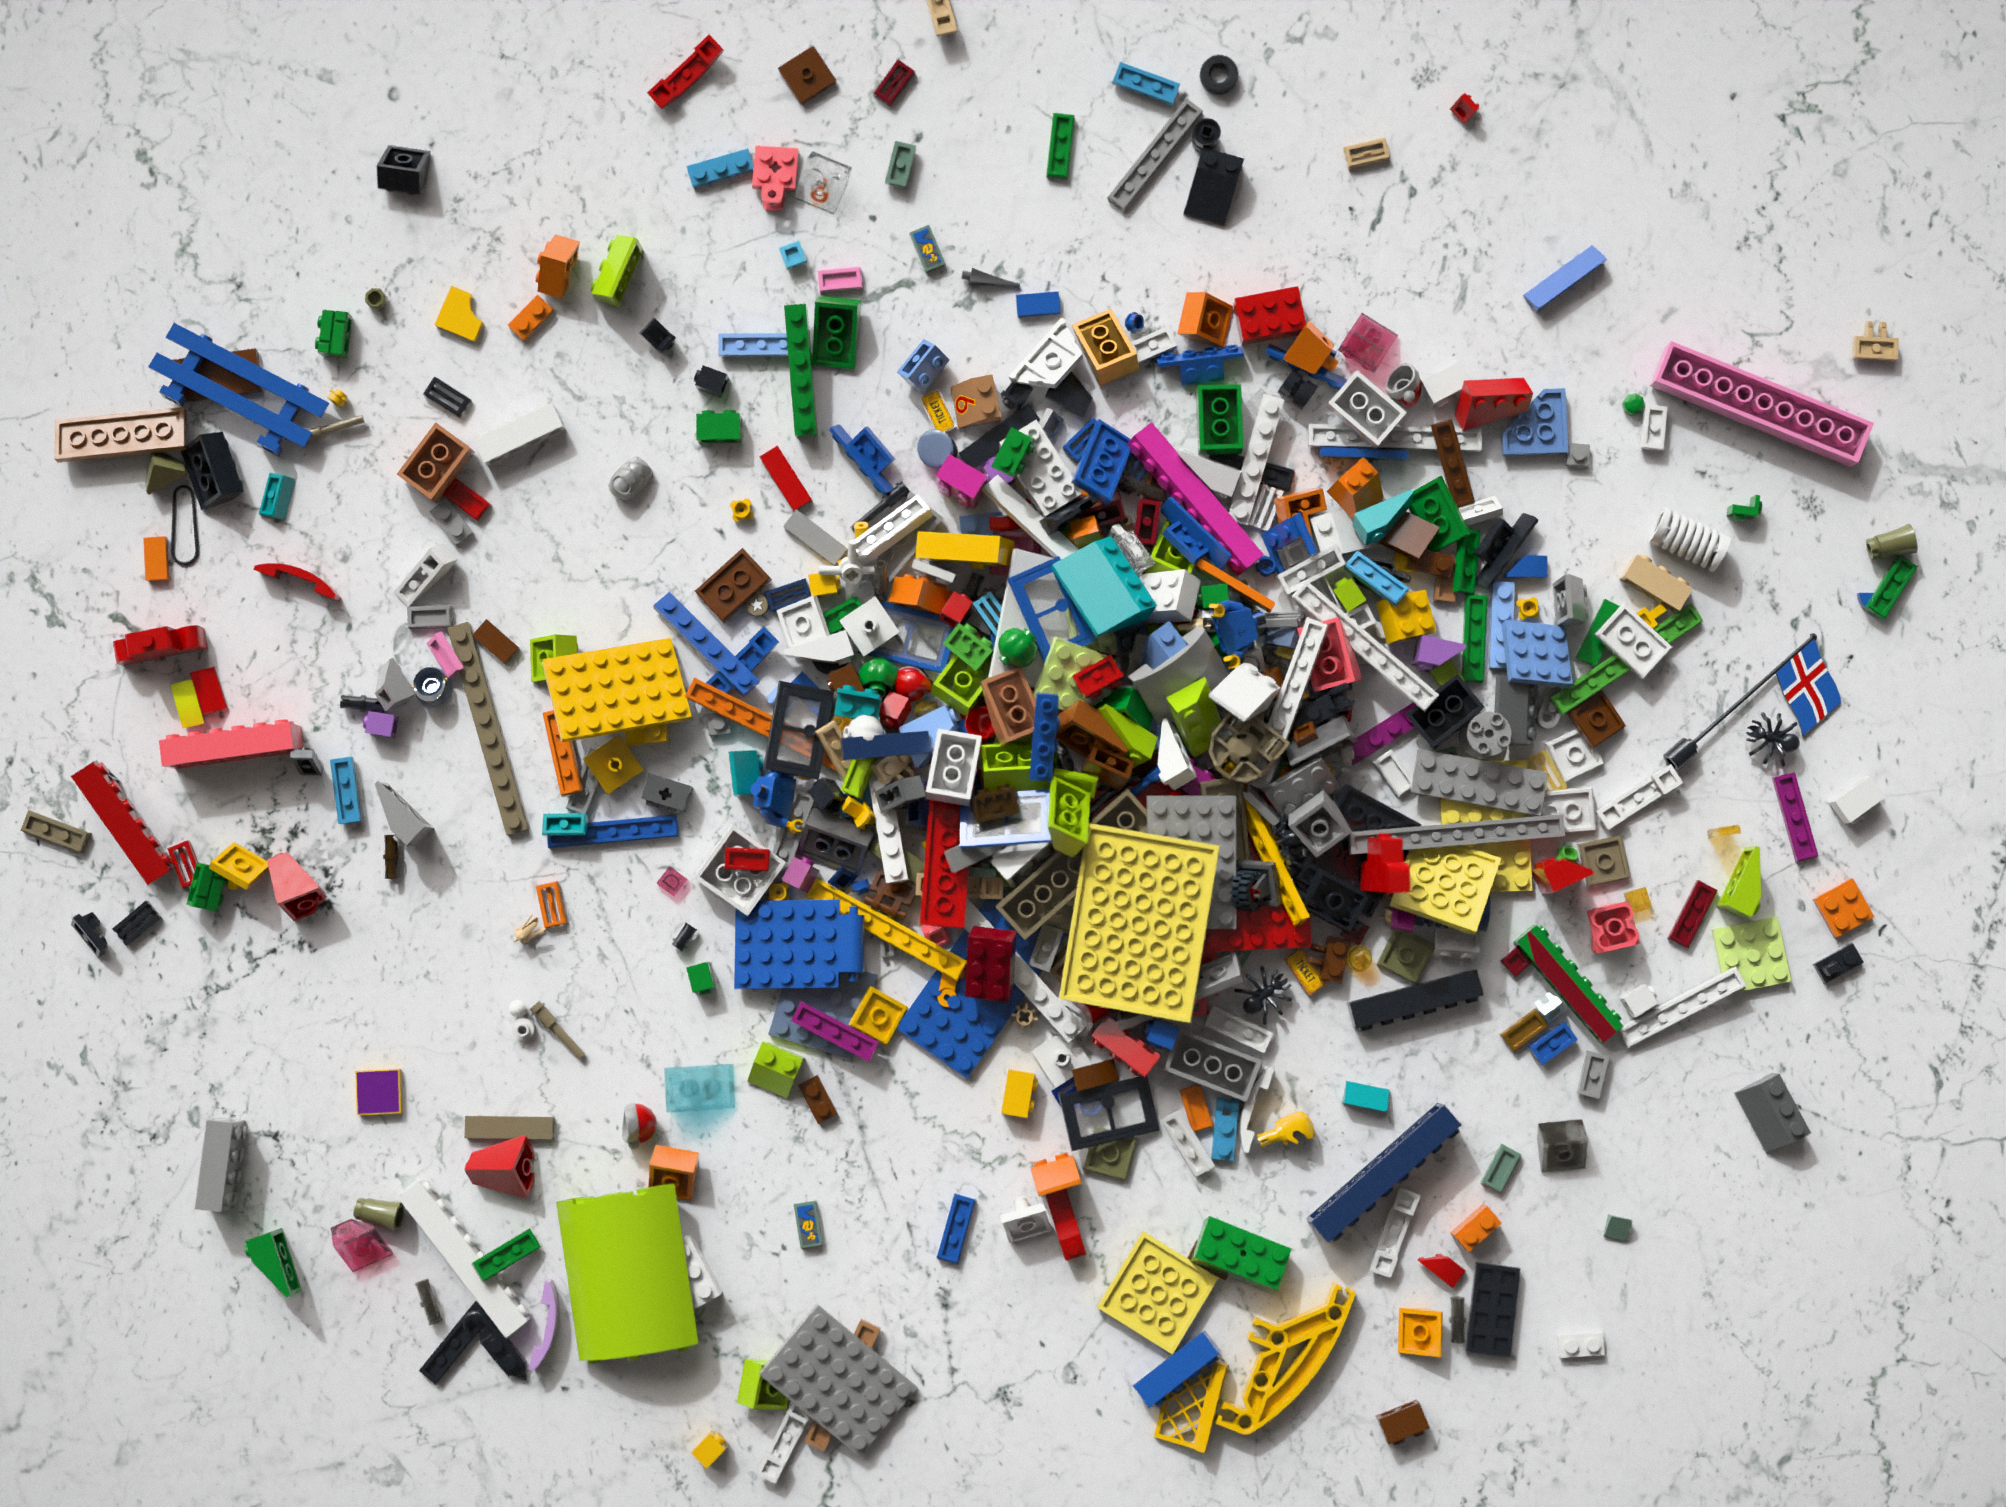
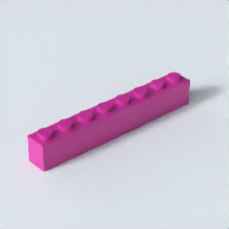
M1152 422L1131 438L1126 445L1130 448L1132 454L1137 456L1143 463L1145 469L1154 476L1160 487L1165 489L1171 497L1231 553L1232 557L1227 564L1237 576L1264 555Z

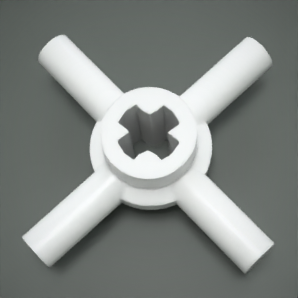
M856 540L848 541V556L842 559L839 566H818V575H839L846 582V600L854 598V584L861 580L863 574H884V566H863L856 558Z

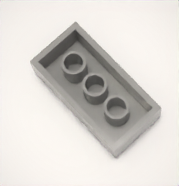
M1180 1029L1172 1050H1169L1162 1069L1247 1102L1262 1060Z
M220 1117L206 1120L195 1209L223 1212L233 1209L234 1205L237 1204L239 1194L236 1192L237 1183L241 1180L239 1165L244 1157L242 1142L247 1135L245 1120Z

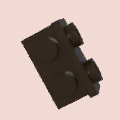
M1010 783L997 786V791L990 793L988 789L976 791V796L971 797L977 823L1021 813L1016 787L1010 788Z

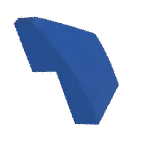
M1523 556V558L1517 559L1514 563L1515 565L1504 574V578H1547V556Z

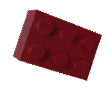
M973 926L968 935L965 997L1009 1002L1014 989L1017 931Z

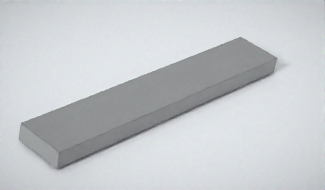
M1186 98L1112 190L1107 200L1124 212L1203 114V110Z

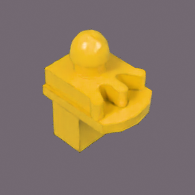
M848 796L841 804L842 810L853 817L857 828L864 830L866 824L874 825L876 823L875 815L866 802L860 803Z

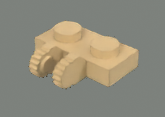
M1867 321L1864 336L1853 337L1852 359L1897 361L1899 338H1886V322L1879 323L1878 337H1873V322Z
M911 755L881 757L871 766L881 784H887L891 780L896 782L904 779L899 775L900 772H902L905 778L915 776L914 771L908 766L913 761Z

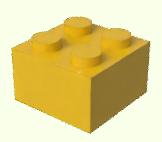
M1426 589L1408 593L1396 607L1385 599L1376 602L1387 644L1420 638L1422 635L1427 636L1437 632Z

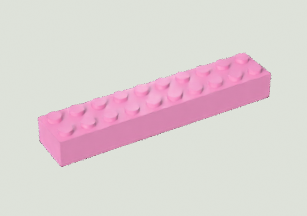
M1673 341L1665 346L1649 385L1848 467L1859 463L1874 425L1873 422Z

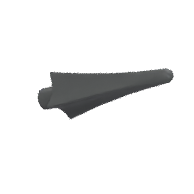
M973 267L971 272L962 271L961 279L969 280V285L1020 287L1019 283L990 275Z

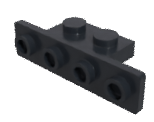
M1522 513L1513 527L1504 519L1498 518L1474 552L1485 563V566L1476 577V585L1486 589L1491 588L1539 521L1536 517Z

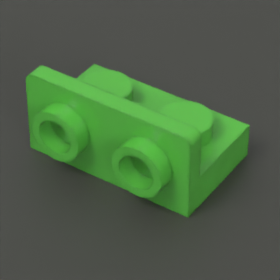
M958 623L943 644L971 668L978 671L990 655H993L994 649L992 647L994 644L986 637L981 639L975 634L977 630L970 624Z

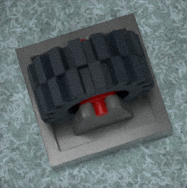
M1236 860V876L1233 877L1234 883H1231L1233 889L1230 890V894H1233L1231 902L1234 903L1232 905L1237 910L1257 911L1262 905L1279 906L1282 900L1276 862Z

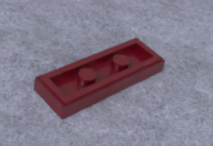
M1696 880L1667 938L1685 948H1689L1718 890Z

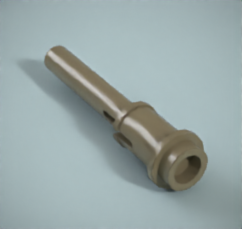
M359 415L323 427L317 425L316 427L309 428L307 430L313 434L308 442L325 438L326 434L365 423L364 417Z
M538 1001L530 1009L531 1015H535L546 1029L550 1028L568 1049L580 1059L585 1053L556 1023L557 1018L544 1006L545 1003Z

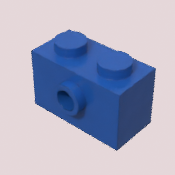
M1156 1017L1152 1021H1147L1144 1034H1147L1146 1039L1150 1041L1149 1045L1159 1049L1163 1046L1172 1050L1180 1028L1175 1024Z

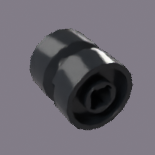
M1211 118L1201 119L1195 124L1191 143L1197 152L1201 153L1203 147L1213 150L1217 148L1221 135L1219 124Z
M1293 369L1277 393L1286 399L1291 398L1292 403L1302 410L1318 386L1309 380L1304 381L1303 376ZM1297 383L1301 387L1295 394L1291 390Z

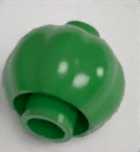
M1019 628L1006 630L998 641V649L1001 655L999 660L1006 667L1010 665L1018 668L1029 666L1037 656L1036 637L1026 628L1023 631Z
M876 657L861 666L859 680L864 690H877L878 695L882 697L886 696L889 691H894L898 670L893 663H890L884 657Z

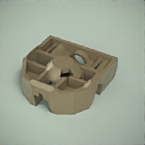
M1229 712L1211 735L1209 754L1216 771L1229 781L1250 784L1266 775L1268 770L1289 747L1290 742L1257 716L1244 722ZM1223 726L1234 734L1227 743L1216 736ZM1251 726L1265 736L1261 742H1259L1255 735L1247 732ZM1259 755L1269 762L1263 771L1253 765ZM1248 756L1250 760L1247 762H1240V757ZM1228 759L1237 765L1230 775L1221 769Z

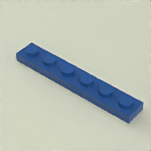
M670 592L653 605V609L740 695L745 697L759 684L760 680Z

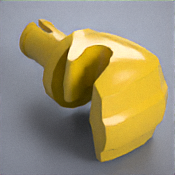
M1297 1111L1275 1121L1277 1125L1275 1129L1257 1134L1261 1148L1278 1141L1283 1142L1284 1146L1288 1145L1287 1140L1298 1144V1139L1293 1135V1132L1297 1130L1303 1133L1307 1139H1312L1315 1137V1129L1310 1117L1302 1111Z

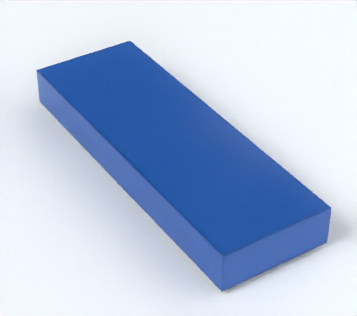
M954 1193L937 1254L938 1259L958 1264L976 1199Z

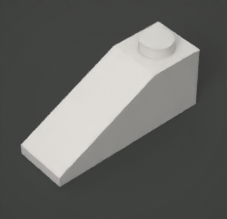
M1182 448L1179 449L1178 454L1215 491V495L1226 498L1227 495L1232 497L1241 474L1240 469Z
M444 543L429 548L394 592L407 607H410L441 579L458 559Z
M846 630L783 650L786 657L831 664L839 663V666L852 662L851 658L855 657Z
M1167 718L1162 719L1158 766L1161 771L1159 777L1164 785L1168 784L1176 790L1197 776L1176 726Z

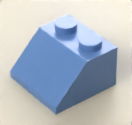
M1168 621L1148 636L1133 652L1143 665L1147 664L1154 670L1185 648L1187 644L1170 621Z

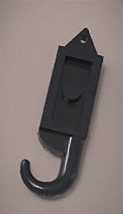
M479 1310L469 1312L463 1320V1327L466 1332L470 1331L469 1321L472 1318H478L485 1326L479 1338L481 1345L508 1377L512 1375L527 1380L525 1367L527 1360L512 1342L505 1338L486 1313Z

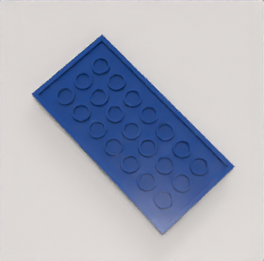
M1003 889V898H1004V897H1006L1009 893ZM986 899L979 908V912L996 929L1016 931L995 907L1001 900ZM1042 925L1026 940L1018 932L1016 938L1017 954L1038 977L1043 970L1030 966L1029 962ZM965 929L950 952L967 961L969 932ZM1063 931V934H1062V937H1061V940H1060V943H1059L1058 948L1060 947V945L1062 944V942L1065 940V938H1066L1067 935H1068V934H1066L1064 931ZM965 967L964 979L959 978L956 984L955 993L957 996L944 995V999L949 1006L944 1007L938 1002V995L942 993V990L939 991L942 972L936 970L899 1022L897 1029L968 1079L1011 1017V1013H1014L1016 1006L1021 1003L1025 994L1014 983L1013 993L1009 1002L965 997Z

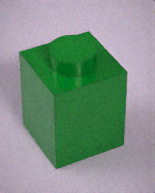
M710 962L686 967L692 993L698 992L699 996L712 993L711 988H715L716 984Z

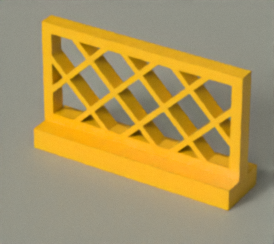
M1216 1361L1212 1364L1211 1375L1203 1379L1202 1375L1199 1374L1200 1381L1189 1386L1187 1380H1184L1183 1382L1187 1388L1178 1394H1173L1174 1396L1169 1398L1170 1392L1165 1395L1167 1400L1161 1406L1154 1437L1205 1453L1228 1363ZM1210 1378L1209 1384L1207 1386L1205 1381ZM1202 1383L1207 1391L1206 1396L1197 1400L1192 1388ZM1189 1390L1195 1402L1184 1408L1178 1396ZM1175 1398L1181 1410L1171 1416L1166 1407L1167 1403ZM1204 1400V1404H1203V1408H1202L1201 1405H1200V1402ZM1197 1405L1201 1416L1192 1422L1186 1410ZM1183 1412L1189 1424L1179 1430L1173 1418ZM1165 1413H1166V1415L1168 1416V1418H1166L1165 1420H1163V1419H1164V1415H1165ZM1170 1420L1176 1431L1171 1435L1160 1433L1162 1424ZM1197 1422H1199V1423H1198V1427H1197V1429H1196V1427L1194 1426V1424H1196ZM1190 1426L1196 1434L1194 1443L1184 1440L1181 1434L1183 1430Z

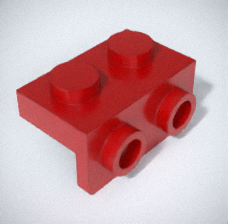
M1109 655L1072 675V678L1084 700L1089 697L1093 700L1103 694L1101 690L1109 687L1111 690L1121 685L1124 674L1120 672L1113 657Z

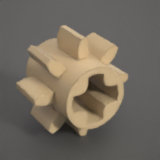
M1028 1003L1025 1004L1023 1009L1017 1005V1014L1011 1013V1016L1016 1017L1013 1025L1021 1024L1022 1031L1024 1025H1028L1032 1029L1031 1021L1038 1020V1018L1032 1016L1036 1009L1028 1010ZM1021 1011L1030 1013L1028 1017L1029 1022L1019 1021L1018 1018H1020Z

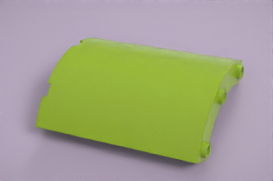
M663 1184L636 1189L637 1194H633V1191L618 1192L598 1197H577L556 1201L579 1360L588 1361V1364H595L605 1359L627 1357L628 1361L641 1359V1355L672 1349H677L678 1352L691 1349V1345L698 1344L675 1184Z

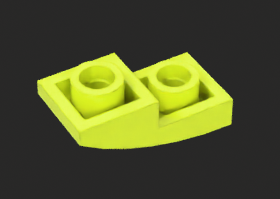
M192 679L171 684L182 728L204 724L205 720Z

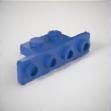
M1269 344L1265 351L1272 360L1278 362L1281 360L1294 370L1307 372L1309 377L1316 380L1322 379L1332 388H1342L1347 382V379L1328 371L1322 365L1315 374H1312L1286 362L1283 358L1287 351L1273 344ZM1332 349L1329 355L1334 358L1337 351Z
M1228 345L1223 349L1209 347L1205 348L1204 351L1198 352L1185 350L1182 354L1163 353L1161 356L1156 357L1158 367L1179 365L1181 385L1224 380L1223 360L1244 357L1242 347H1238V345Z
M840 424L829 429L832 433V438L844 447L850 459L855 460L860 466V471L874 483L875 489L884 495L888 494L894 487L883 476L882 472L895 458L868 426L864 427L853 439Z
M1173 497L1168 498L1160 512L1173 525L1165 529L1162 535L1192 564L1206 556L1216 567L1222 570L1232 557L1231 553Z
M1036 694L1029 773L1031 781L1050 782L1052 780L1054 752L1058 750V739H1055L1056 731H1059L1060 718H1057L1058 694Z

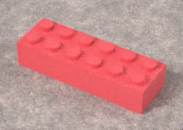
M288 719L276 720L274 725L266 724V722L254 723L252 728L245 727V725L232 726L230 731L216 728L210 729V733L194 731L188 732V736L172 734L166 735L164 740H159L161 764L163 767L172 769L291 754V750L304 748L301 726L294 724V721H288Z

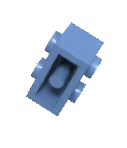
M923 339L897 373L912 388L924 393L938 374L944 370L950 359L935 344Z

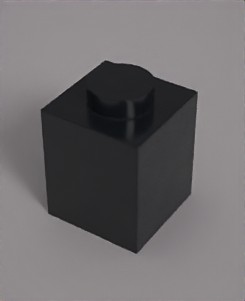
M702 365L701 370H697L694 376L696 388L722 398L729 380L728 375Z
M824 777L817 780L808 791L818 808L830 814H834L847 799L834 780Z

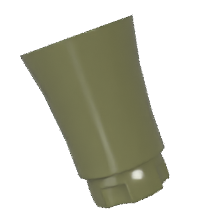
M1910 524L1866 540L1867 552L1872 560L1901 554H1912L1918 551L1916 535Z
M358 1198L353 1216L356 1220H362V1222L398 1232L404 1219L405 1206L402 1202Z

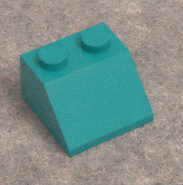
M757 750L729 751L733 795L737 798L754 796L751 794L750 789L757 782V778L762 777L763 755H759Z

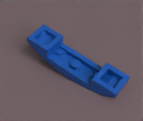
M763 626L735 657L752 672L777 646L779 641ZM718 672L706 682L727 694L734 689Z

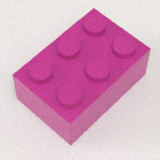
M950 454L936 475L937 488L940 489L939 493L947 498L953 496L958 500L957 503L966 509H969V507L976 508L984 494L982 489L988 484L985 474Z

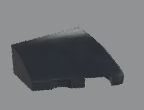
M1072 371L1056 389L1049 388L1045 395L1046 399L1063 406L1064 409L1083 418L1093 399Z
M1096 496L1080 498L1039 522L1047 534L1051 535L1063 529L1074 517L1088 511L1098 499Z

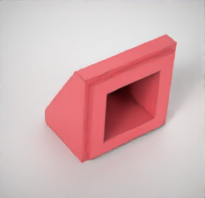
M921 926L924 937L942 947L951 942L945 927Z

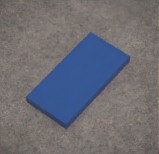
M1099 419L1094 425L1071 483L1091 496H1096L1099 501L1108 505L1112 501L1131 453L1130 448L1126 445L1131 439Z

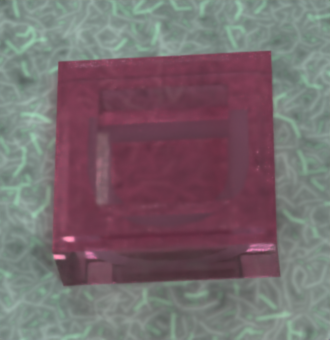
M669 866L657 884L675 896L687 881V878Z

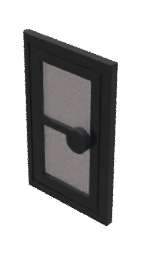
M785 681L778 682L763 765L764 770L819 780L824 747L815 731L829 723L834 692Z
M1147 1075L1145 1077H1134L1059 1095L1072 1152L1160 1131Z

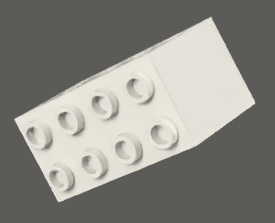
M1035 420L1018 430L1035 439V450L1031 456L1028 455L1024 462L1026 467L1023 473L1016 477L1034 508L1046 518L1082 498V491L1071 483L1072 475L1038 421ZM1002 440V441L999 442V450H1000V448H1001V446H1002L1004 440Z

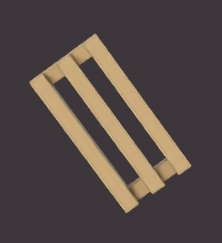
M1386 137L1343 148L1348 170L1390 160ZM1378 145L1383 146V148L1350 155V152L1374 147ZM1381 153L1385 154L1377 157L1352 162V160L1359 159Z

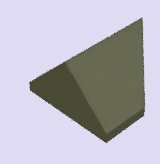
M164 452L150 453L145 481L147 494L149 495L186 476L187 470L184 462Z

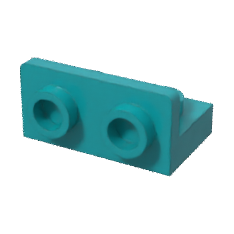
M843 685V689H837L835 716L856 719L858 716L866 715L873 716L879 720L882 696L878 695L877 690L865 689V692L856 691V687Z

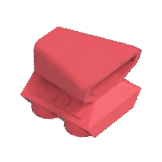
M1629 901L1587 910L1592 931V953L1598 954L1640 944L1639 932L1635 926L1633 910Z

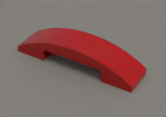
M710 34L694 48L695 51L665 80L662 78L647 92L661 109L671 104L693 86L723 53L724 49Z
M266 563L254 566L253 570L278 580L282 572L315 583L317 585L314 592L340 602L341 597L327 582L304 569L280 563Z

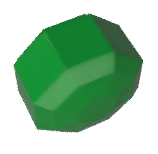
M1634 393L1626 396L1622 406L1625 413L1633 416L1642 412L1645 403L1642 396Z

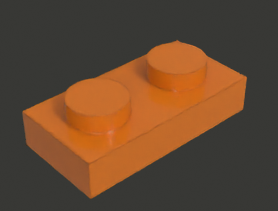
M537 294L508 326L525 341L554 310Z

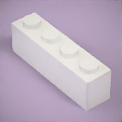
M542 403L536 407L537 410L531 413H521L516 417V420L510 423L505 421L497 425V429L491 432L486 430L477 435L478 438L473 441L483 462L489 467L565 431V426L555 406L552 403Z

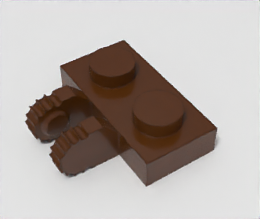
M1328 936L1326 946L1311 944L1310 950L1324 953L1323 960L1316 957H1307L1306 961L1309 964L1321 967L1319 979L1342 984L1351 941Z

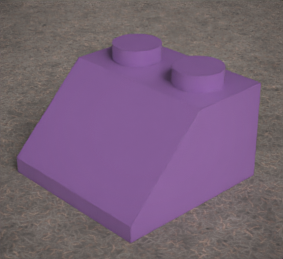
M1422 635L1416 642L1412 666H1417L1416 670L1429 672L1466 648V644Z

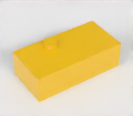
M918 531L915 558L934 563L971 565L972 569H984V566L1010 567L1015 541L1001 536Z

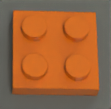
M1853 878L1813 899L1834 938L1875 917Z

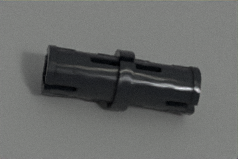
M341 695V709H358L360 712H365L366 710L385 712L378 698H369L366 695H361V697Z

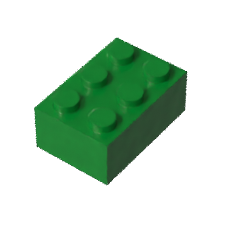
M1241 384L1198 385L1196 390L1198 454H1241L1243 451Z

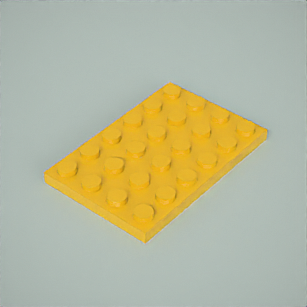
M671 638L542 660L561 743L691 720L692 716L687 698H685L686 693Z

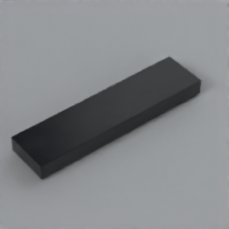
M1028 403L958 454L964 463L976 469L999 452V442L1006 438L1011 427L1020 430L1035 420L1039 423L1040 418Z
M1236 454L1209 455V458L1240 470L1245 458ZM1266 462L1260 484H1266L1269 487L1289 492L1295 470Z
M477 1300L419 1369L435 1385L484 1326L478 1318H472L468 1323L470 1331L466 1332L463 1327L464 1317L469 1312L479 1310L486 1313Z

